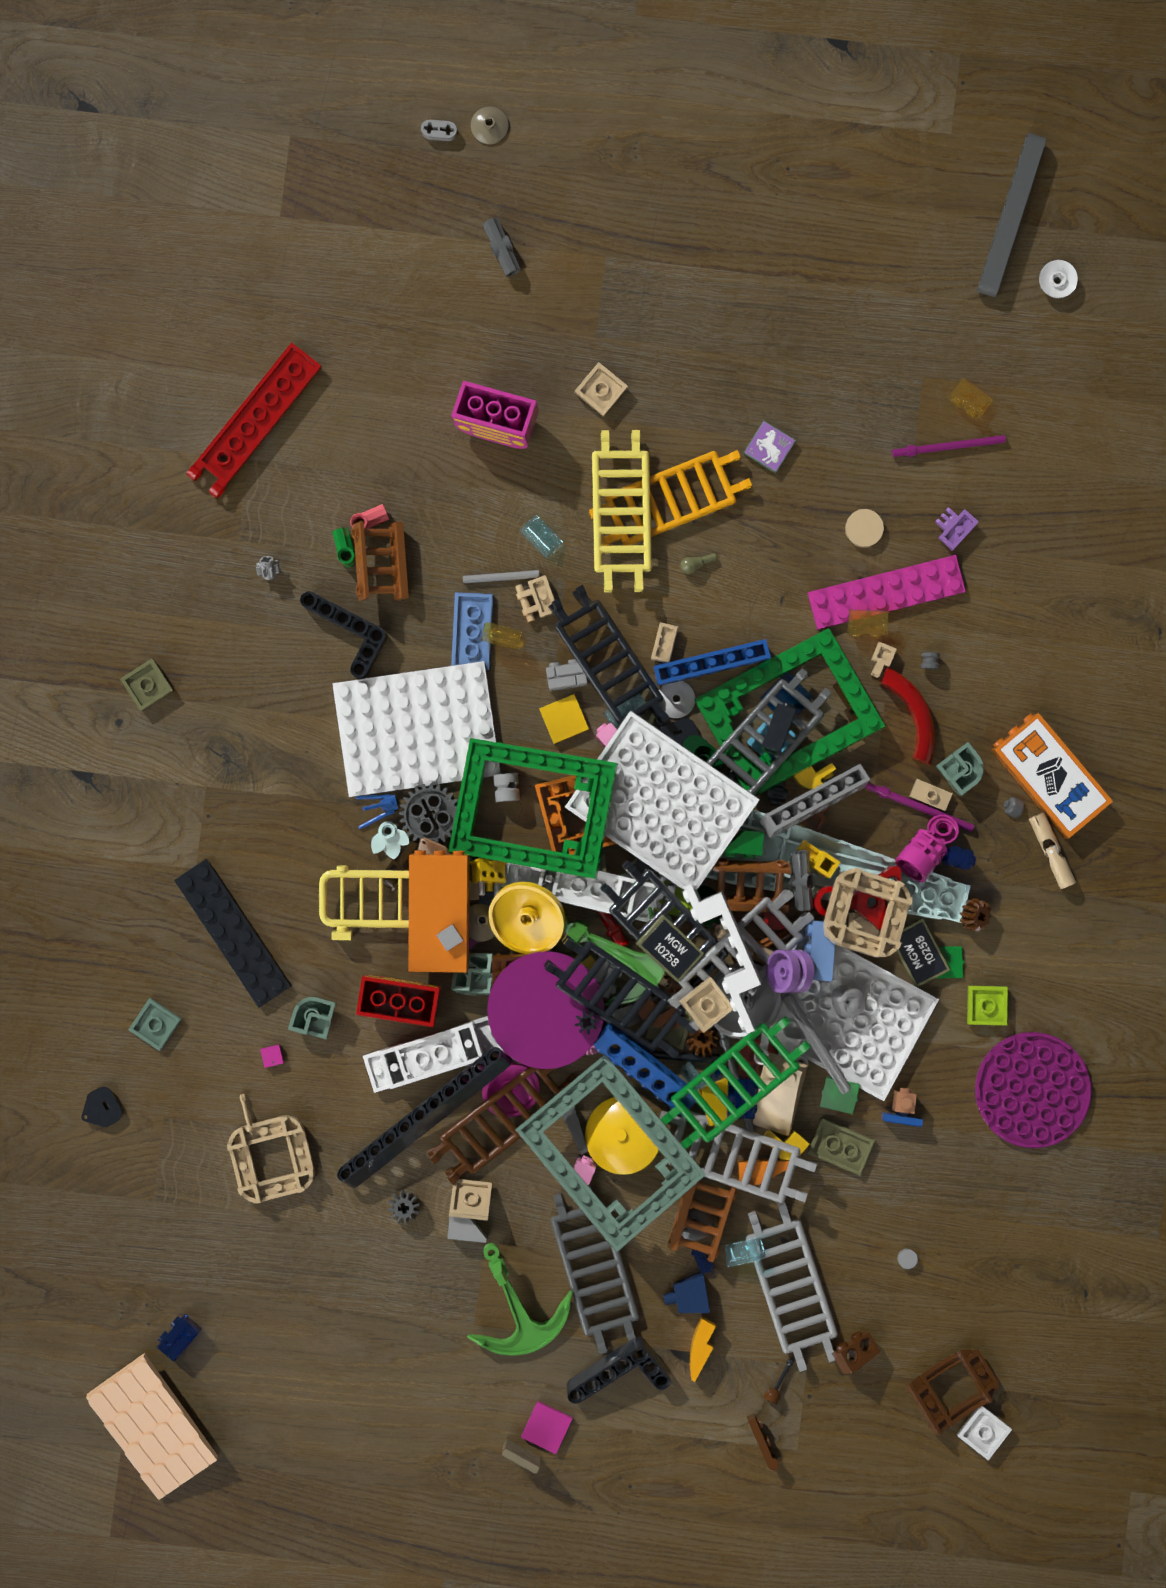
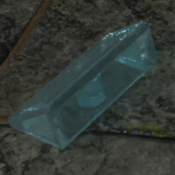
M537 515L520 530L545 558L563 543Z
M687 1061L678 1068L679 1073L687 1084L699 1075L690 1061ZM701 1082L695 1089L699 1092V1088L706 1086L705 1082Z
M760 1237L725 1246L727 1267L759 1261L766 1256Z

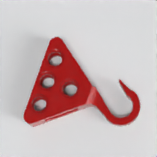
M889 866L878 876L901 881V869L898 866ZM832 886L822 887L814 895L813 906L821 916H825L827 912L821 906V897L827 892L832 893ZM860 891L855 892L851 900L850 909L856 911L881 932L887 909V900ZM870 897H873L876 901L875 906L872 908L867 904Z

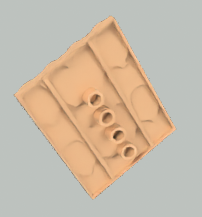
M145 1353L87 1393L86 1398L89 1405L104 1422L105 1428L124 1450L126 1457L141 1474L140 1477L158 1500L217 1461L218 1455Z

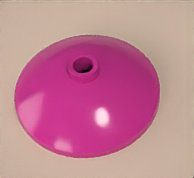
M511 1063L504 1072L483 1087V1100L488 1099L528 1067L522 1064ZM533 1073L526 1079L539 1093V1081L535 1073ZM518 1084L511 1090L527 1110L534 1105L535 1100L521 1084ZM505 1095L496 1101L508 1118L521 1115Z

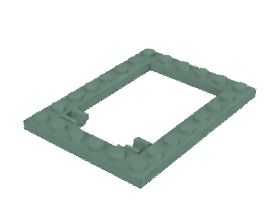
M603 1055L515 1130L616 1252L706 1175L606 1055ZM601 1083L606 1086L665 1157L655 1166L665 1178L661 1183L663 1186L634 1211L631 1209L627 1212L617 1199L606 1208L544 1134L546 1129ZM670 1163L674 1169L669 1171L665 1166L666 1164ZM614 1209L619 1214L616 1219L611 1214Z

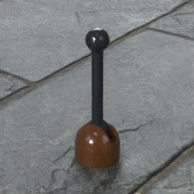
M792 1359L786 1361L787 1365L775 1388L768 1389L763 1396L773 1404L777 1405L780 1399L778 1389L789 1368L794 1364Z

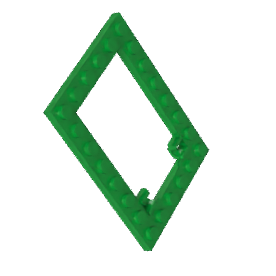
M829 628L694 699L718 745L721 746L734 732L729 724L732 722L730 718L743 711V707L738 700L739 698L822 655L854 711L857 720L791 754L754 796L885 728L882 719ZM732 702L734 707L728 709L726 705ZM731 746L724 753L756 781L764 773L734 746ZM768 752L759 757L768 766L773 763ZM734 772L742 788L748 791L751 786Z
M470 738L449 852L465 851V854H470V856L597 879L618 763ZM492 761L576 776L574 790L590 792L589 798H591L584 836L581 842L564 840L561 853L474 837L473 831L486 762ZM583 777H584V778H589V779H588V784H587V783H582V782H583ZM570 848L575 849L574 855L569 854Z

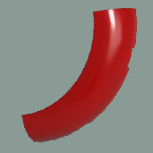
M886 667L879 685L892 691L907 706L916 729L915 749L912 759L930 766L935 749V727L929 706L919 690L907 678L895 670Z

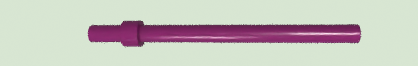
M1002 435L923 446L908 445L906 448L892 449L891 453L892 457L905 455L912 457L921 453L1005 443L1006 437Z
M869 782L865 789L877 793L881 798H889L930 816L948 815L894 793L885 786L880 787ZM948 815L957 822L958 827L972 832L973 824Z

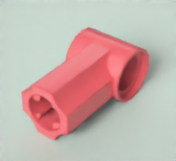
M383 504L363 513L354 514L351 517L350 523L353 528L358 519H363L365 521L364 529H370L388 521L389 517Z

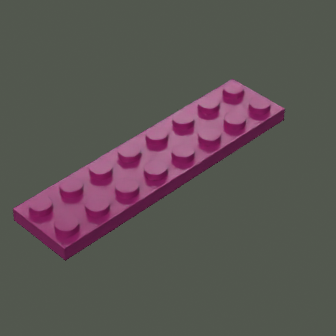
M953 555L811 591L807 594L816 629L819 630L961 594L966 591L957 557Z

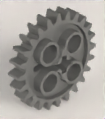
M430 783L429 788L422 784V790L415 787V794L409 791L408 793L411 797L403 798L407 803L406 805L400 804L405 809L399 812L400 815L404 816L400 822L406 823L402 829H409L407 836L414 834L413 841H416L418 838L420 840L427 838L439 843L440 838L443 842H446L445 836L451 837L450 831L453 830L457 806L454 804L458 802V799H451L454 795L453 793L446 794L448 788L441 791L439 784L436 789H434L432 783ZM433 796H437L440 800L436 807H432L429 804V800ZM422 799L426 801L430 811H435L433 817L439 826L438 830H436L431 818H426L425 815L428 812L421 802ZM416 805H420L423 809L419 816H415L412 812L413 807ZM441 813H446L449 817L445 824H441L438 821ZM424 822H429L432 826L428 833H424L421 829Z

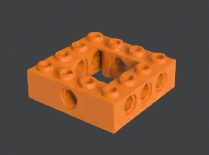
M573 775L535 785L551 849L555 852L562 853L564 840L581 842L584 833L568 837L559 799L571 797L575 793L576 776ZM605 835L603 847L617 844ZM570 848L569 854L574 855L575 849Z

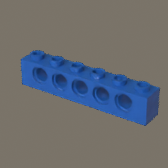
M764 639L656 665L653 667L657 687L766 661L771 657L767 640Z
M608 1023L600 1031L598 1038L594 1042L595 1049L599 1053L607 1055L614 1065L622 1067L629 1077L637 1079L644 1089L652 1091L659 1101L663 1100L672 1110L675 1105L671 1101L673 1095L670 1093L678 1092L687 1083L634 1040ZM616 1044V1045H619L620 1047H619V1048H612L611 1045ZM632 1056L635 1059L627 1060L626 1057ZM647 1068L649 1071L643 1072L640 1069ZM662 1080L663 1083L658 1084L655 1081ZM690 1093L681 1099L688 1110L696 1102Z

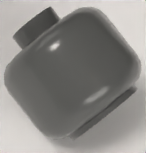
M1011 797L1009 801L1006 800L1004 803L1005 814L1013 818L1021 816L1024 812L1025 806L1020 799Z

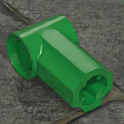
M342 527L332 531L338 560L344 567L354 566L356 564V557L349 528ZM345 554H352L349 561H343Z

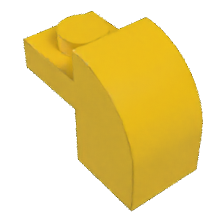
M830 763L818 772H815L810 767L796 774L793 778L801 787L812 790L823 784L820 779L823 778L826 781L834 775L833 771L836 768L833 763Z
M803 840L796 850H807L810 854V868L827 878H831L840 864V861L825 851L819 850L806 840Z
M770 1130L764 1133L766 1137L798 1147L800 1155L809 1145L794 1130L791 1131L790 1136H787L784 1141ZM780 1150L778 1158L790 1160L792 1153Z

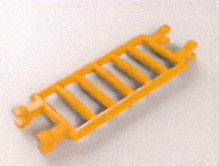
M738 450L720 458L716 451H712L650 476V484L659 481L675 519L665 524L663 523L650 491V509L657 526L651 529V537L736 503L734 494L747 490L752 486L749 478L731 486L724 471V465L740 460ZM710 460L713 461L727 499L719 502L715 499L701 465ZM692 467L697 472L710 504L700 510L684 473L685 470ZM675 474L678 476L692 510V513L681 516L666 480L667 477ZM642 480L620 489L642 488ZM604 496L606 504L601 505V508H616L613 499L620 496ZM624 496L628 507H636L632 496ZM593 508L589 510L591 519H593ZM611 515L616 527L624 526L619 515ZM632 515L636 526H643L640 515ZM611 534L602 537L601 542L602 546H608L619 540L622 541L623 545H633L643 541L644 538L643 534H637L628 538L627 534Z

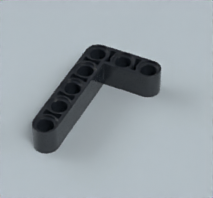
M313 592L303 593L300 597V603L306 610L364 639L351 664L350 672L357 679L366 678L386 642L387 635L381 627ZM307 597H314V603L311 606L305 604ZM329 605L331 606V612L327 615L323 614L322 608ZM347 614L348 621L340 623V615ZM364 623L365 630L357 632L356 625ZM377 631L382 632L381 640L374 641L373 634ZM368 648L373 649L374 652L370 658L364 657V651ZM359 665L365 668L364 673L361 675L355 673V668Z
M636 1337L571 1378L566 1384L567 1398L573 1404L581 1403L637 1366L655 1388L664 1390L671 1383L669 1369L644 1338Z

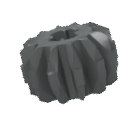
M401 1190L400 1197L395 1193L393 1195L394 1200H389L388 1202L393 1206L388 1208V1212H395L391 1218L399 1217L397 1223H400L402 1218H404L405 1224H408L409 1218L414 1221L416 1219L414 1214L420 1213V1210L416 1208L421 1206V1203H414L418 1196L415 1195L413 1198H410L411 1191H408L407 1196H405L404 1191ZM402 1203H405V1206H409L406 1211L400 1208Z

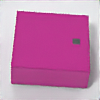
M280 1044L260 1049L265 1068L284 1063Z

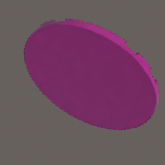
M556 952L531 953L513 961L497 977L488 999V1022L496 1042L511 1058L533 1068L552 1069L563 1067L576 1061L592 1047L598 1038L603 1024V1019L593 1013L592 1018L599 1021L594 1022L597 1030L591 1028L590 1035L587 1034L586 1030L579 1033L580 1026H574V1024L579 1023L576 1016L582 1017L583 1011L586 1012V1015H589L591 1011L556 987V982L559 978L544 969V963L548 959L564 971L574 960V958ZM580 964L565 984L575 990L589 970ZM595 978L591 980L581 993L589 1001L600 988ZM602 997L596 1006H598L604 1011V1001ZM590 1018L581 1020L584 1028L591 1026Z
M1024 1032L1000 1041L984 1057L975 1080V1098L983 1120L1000 1138L1024 1148H1042L1065 1140L1081 1125L1090 1106L1091 1082L1084 1061L1069 1044L1049 1034Z

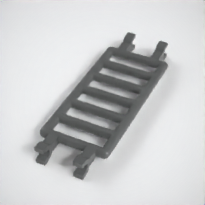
M803 668L790 683L784 679L779 680L706 763L713 767L718 760H721L751 786L748 792L755 795L822 720L824 713L819 708L830 698L832 692L825 688L817 699L811 703L796 690L800 683L808 676V672ZM783 688L815 716L807 724L799 716L795 715L793 722L802 729L795 738L788 734L786 741L789 745L781 752L780 757L774 755L777 759L768 766L737 739L745 731L762 745L764 737L751 727L750 724L758 717L769 726L771 718L763 710L769 703L775 707L777 703L783 704L775 697ZM731 746H734L764 772L757 781L724 754Z
M558 1193L553 1195L559 1215L551 1218V1224L571 1291H573L572 1295L583 1332L586 1336L594 1334L599 1353L603 1354L607 1352V1347L602 1332L624 1325L629 1342L636 1338L632 1323L639 1320V1313L620 1250L616 1252L605 1241L575 1251H567L565 1241L591 1234L598 1230L594 1225H590L562 1234L560 1222L585 1214L580 1208L566 1212L562 1195ZM608 1248L612 1249L614 1259L573 1271L570 1260ZM617 1266L620 1278L579 1290L576 1278ZM620 1285L623 1286L624 1297L584 1308L581 1297ZM628 1304L631 1315L590 1327L588 1315Z

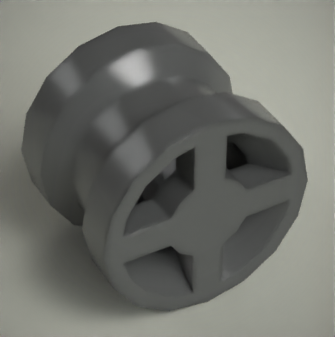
M921 653V658L923 659L921 669H940L938 663L940 653Z

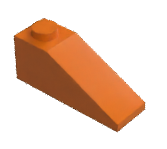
M769 1159L756 1160L749 1182L750 1185L754 1186L762 1183ZM777 1159L772 1178L787 1170L789 1160ZM737 1160L739 1181H742L748 1160Z

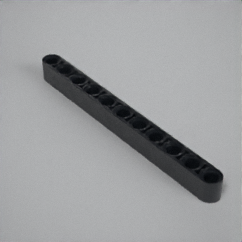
M498 1047L489 1049L345 1163L338 1170L337 1178L351 1188L358 1187L504 1072L511 1064V1057Z

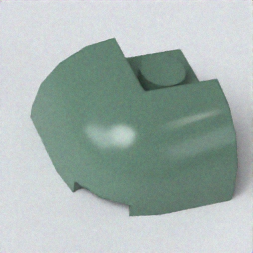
M969 742L936 766L947 780V784L960 796L982 779L983 762Z
M485 953L469 954V971L466 973L453 972L451 990L471 996H477V994L490 995L492 989V956L494 955Z
M318 997L302 999L293 1010L288 1030L327 1039L337 1003Z

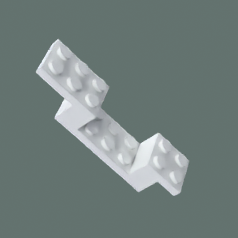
M506 863V883L501 885V887L516 882H531L548 889L560 902L610 913L609 908L614 903L599 888L606 883L621 897L636 880L598 871L597 879ZM646 882L619 911L624 917H627L656 886ZM651 903L648 907L651 906L652 910L654 911L653 903ZM648 907L636 920L644 922L650 920Z
M694 882L684 887L683 895L687 903L691 902L693 909L690 911L695 921L698 920L699 923H703L721 914L723 916L720 919L724 930H729V942L732 948L736 947L738 951L736 958L739 965H744V968L725 975L722 985L726 994L730 993L732 997L730 1004L733 1011H738L739 1013L738 1023L742 1031L746 1030L747 1034L753 1032L756 1026L741 993L761 985L762 981L726 897L722 891L701 900Z
M488 1016L433 1035L363 1055V1059L373 1091L376 1093L471 1064L493 1047L501 1049L491 1032Z

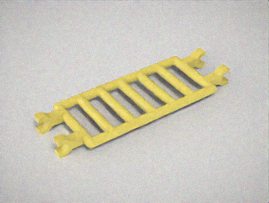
M602 430L601 451H594L592 453L594 569L596 572H604V593H609L613 590L612 572H634V592H642L643 572H650L652 570L649 452L640 451V430H632V451H609V430ZM642 458V470H600V459ZM600 477H642V488L600 489ZM601 496H643V507L601 508ZM601 515H643V526L601 527ZM601 534H643L644 545L602 546ZM602 553H644V564L602 565Z

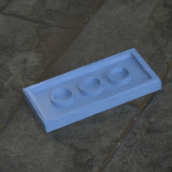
M455 592L451 666L484 661L485 670L490 671L493 594Z

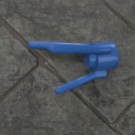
M388 793L384 795L356 796V799H383L380 800L381 803L363 807L364 811L382 807L383 811H386L360 825L359 829L394 814V810H398L395 795L390 796Z

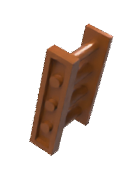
M364 521L354 524L352 537L355 544L356 594L359 601L368 599L369 594H393L394 601L409 598L403 522H394L389 525L388 529H364ZM365 537L390 538V547L366 548ZM366 556H390L392 565L391 567H367ZM368 575L393 576V585L368 586Z
M719 858L713 866V871H718L717 893L722 891L724 893L726 872H737L736 894L734 896L725 895L731 911H751L765 898L763 896L765 873H776L775 896L769 897L773 902L783 891L784 873L791 874L790 862L784 860H776L775 862L740 861ZM745 872L757 873L754 896L744 895ZM788 901L779 908L781 912L788 913ZM766 906L761 912L771 911Z
M699 1180L681 1197L667 1247L677 1251V1247L681 1246L708 1254L707 1260L714 1262V1259H717L720 1253L718 1245L731 1203L735 1202L737 1197L736 1188L729 1186L728 1190ZM699 1189L725 1197L722 1209L695 1201V1198H693L695 1190L698 1191ZM695 1208L720 1216L717 1227L690 1220L687 1217L689 1209ZM689 1227L714 1235L711 1247L685 1239L681 1235L683 1228Z

